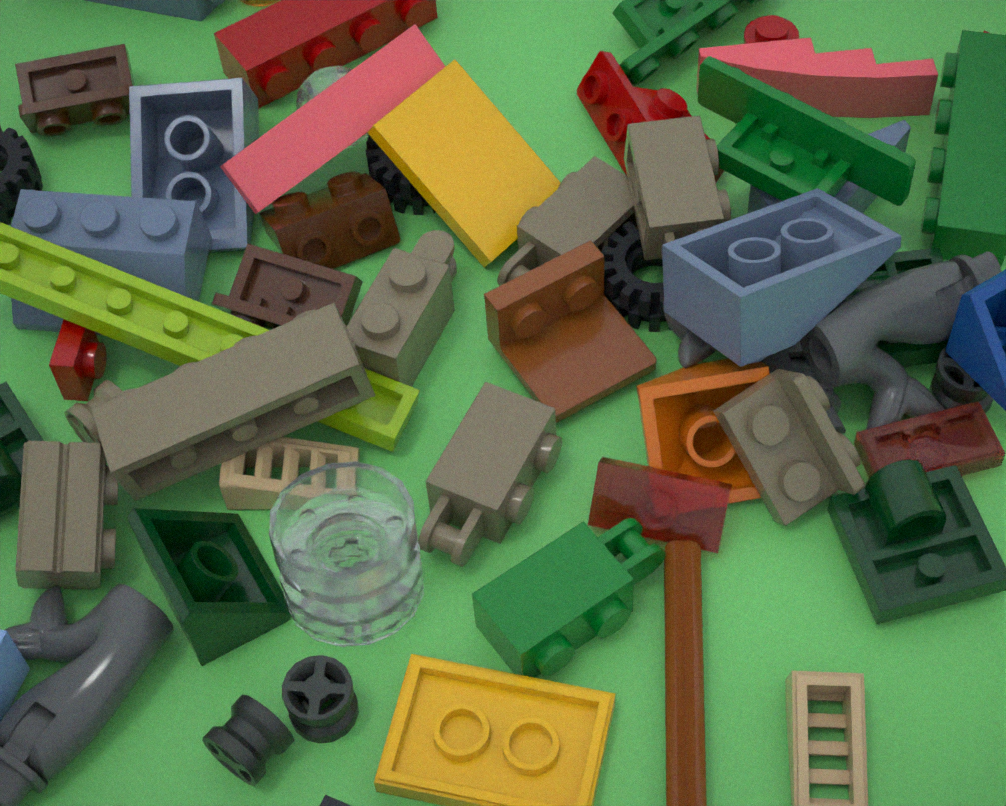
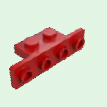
M600 51L576 91L577 96L626 175L624 152L628 124L692 117L687 110L686 101L678 93L666 88L654 90L633 87L611 52ZM720 168L718 174L714 175L716 183L724 172Z

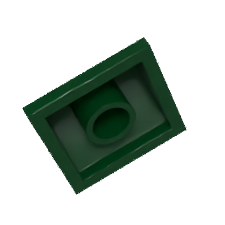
M133 508L127 516L146 562L201 666L288 622L295 612L239 514Z

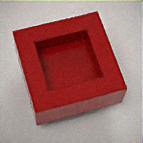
M63 319L49 367L64 400L88 401L94 379H101L105 372L107 361L106 347L103 342L98 341L95 331Z

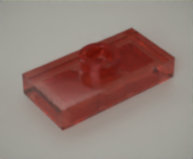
M979 401L858 431L854 441V446L869 478L888 464L909 459L919 461L926 472L956 465L961 476L1001 466L1006 454Z
M602 457L598 462L588 525L611 529L625 519L635 518L643 527L642 537L663 542L693 540L699 544L701 550L718 553L721 547L733 484Z

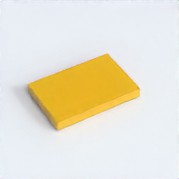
M455 59L375 123L367 132L484 268L518 239L517 225L523 215L534 206L539 207L558 189L561 183Z
M411 654L375 776L374 785L376 792L442 806H594L615 708L616 693Z

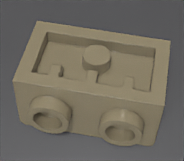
M776 369L713 410L774 521L786 526L838 490L855 495L866 486L856 469L861 464L855 447L845 435L836 432L826 413L830 409V402L822 387L811 376L782 369Z

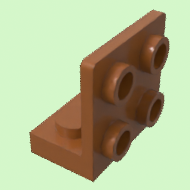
M591 240L484 294L488 340L535 401L555 408L556 423L656 369L657 359L604 295V255Z

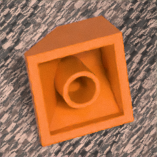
M728 358L699 363L688 368L683 367L636 386L654 513L656 516L761 498L713 410L769 375V366L760 361L740 367Z

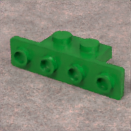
M623 0L612 14L640 49L622 61L620 67L635 86L639 85L660 68L661 64L658 60L670 52L674 59L678 58L699 41L701 37L698 35V32L706 26H709L715 32L728 23L739 12L736 6L744 0ZM747 0V1H748V2L750 3V5L752 6V5L756 4V3H757L758 1H760V0Z
M708 56L700 64L698 103L736 123L735 127L717 145L720 169L781 201L817 188L835 197L848 181L896 206H901L908 198L916 160L911 155L711 56Z

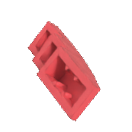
M414 24L221 165L220 168L252 211L257 214L365 135L375 123L446 66L416 24Z
M810 37L699 48L696 89L698 94L700 64L708 56H711L731 67L740 69L745 74L782 92L792 95L794 98L832 117L882 118L921 116L930 114L938 72L933 58L876 64L872 48L815 53Z

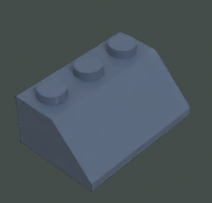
M20 190L11 227L199 302L212 236L196 201ZM11 298L13 324L17 329L60 332L63 322L62 318Z

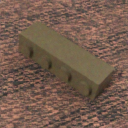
M333 302L317 310L305 311L296 316L292 321L263 334L243 338L235 343L233 347L201 361L184 364L173 373L144 386L122 391L112 400L91 408L110 473L128 494L137 501L376 395L353 339Z

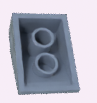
M243 78L129 86L131 196L196 201L212 236L209 253L245 250L247 244H251L254 212L220 166L259 138V112L256 95Z
M817 188L663 244L664 312L740 367L757 363L769 355L798 343L817 323L825 318L901 247V235Z

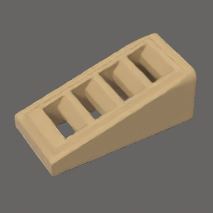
M280 437L221 463L219 486L227 510L356 509L360 462L359 448ZM255 467L254 476L245 475L246 468ZM272 467H283L281 480L271 478ZM299 467H310L308 483L298 482ZM325 467H337L335 487L324 486Z
M791 671L785 679L791 805L868 806L864 673ZM808 701L842 702V714L808 713ZM808 728L844 729L845 742L808 740ZM809 756L846 757L847 770L810 769ZM809 784L848 785L849 799L809 798Z

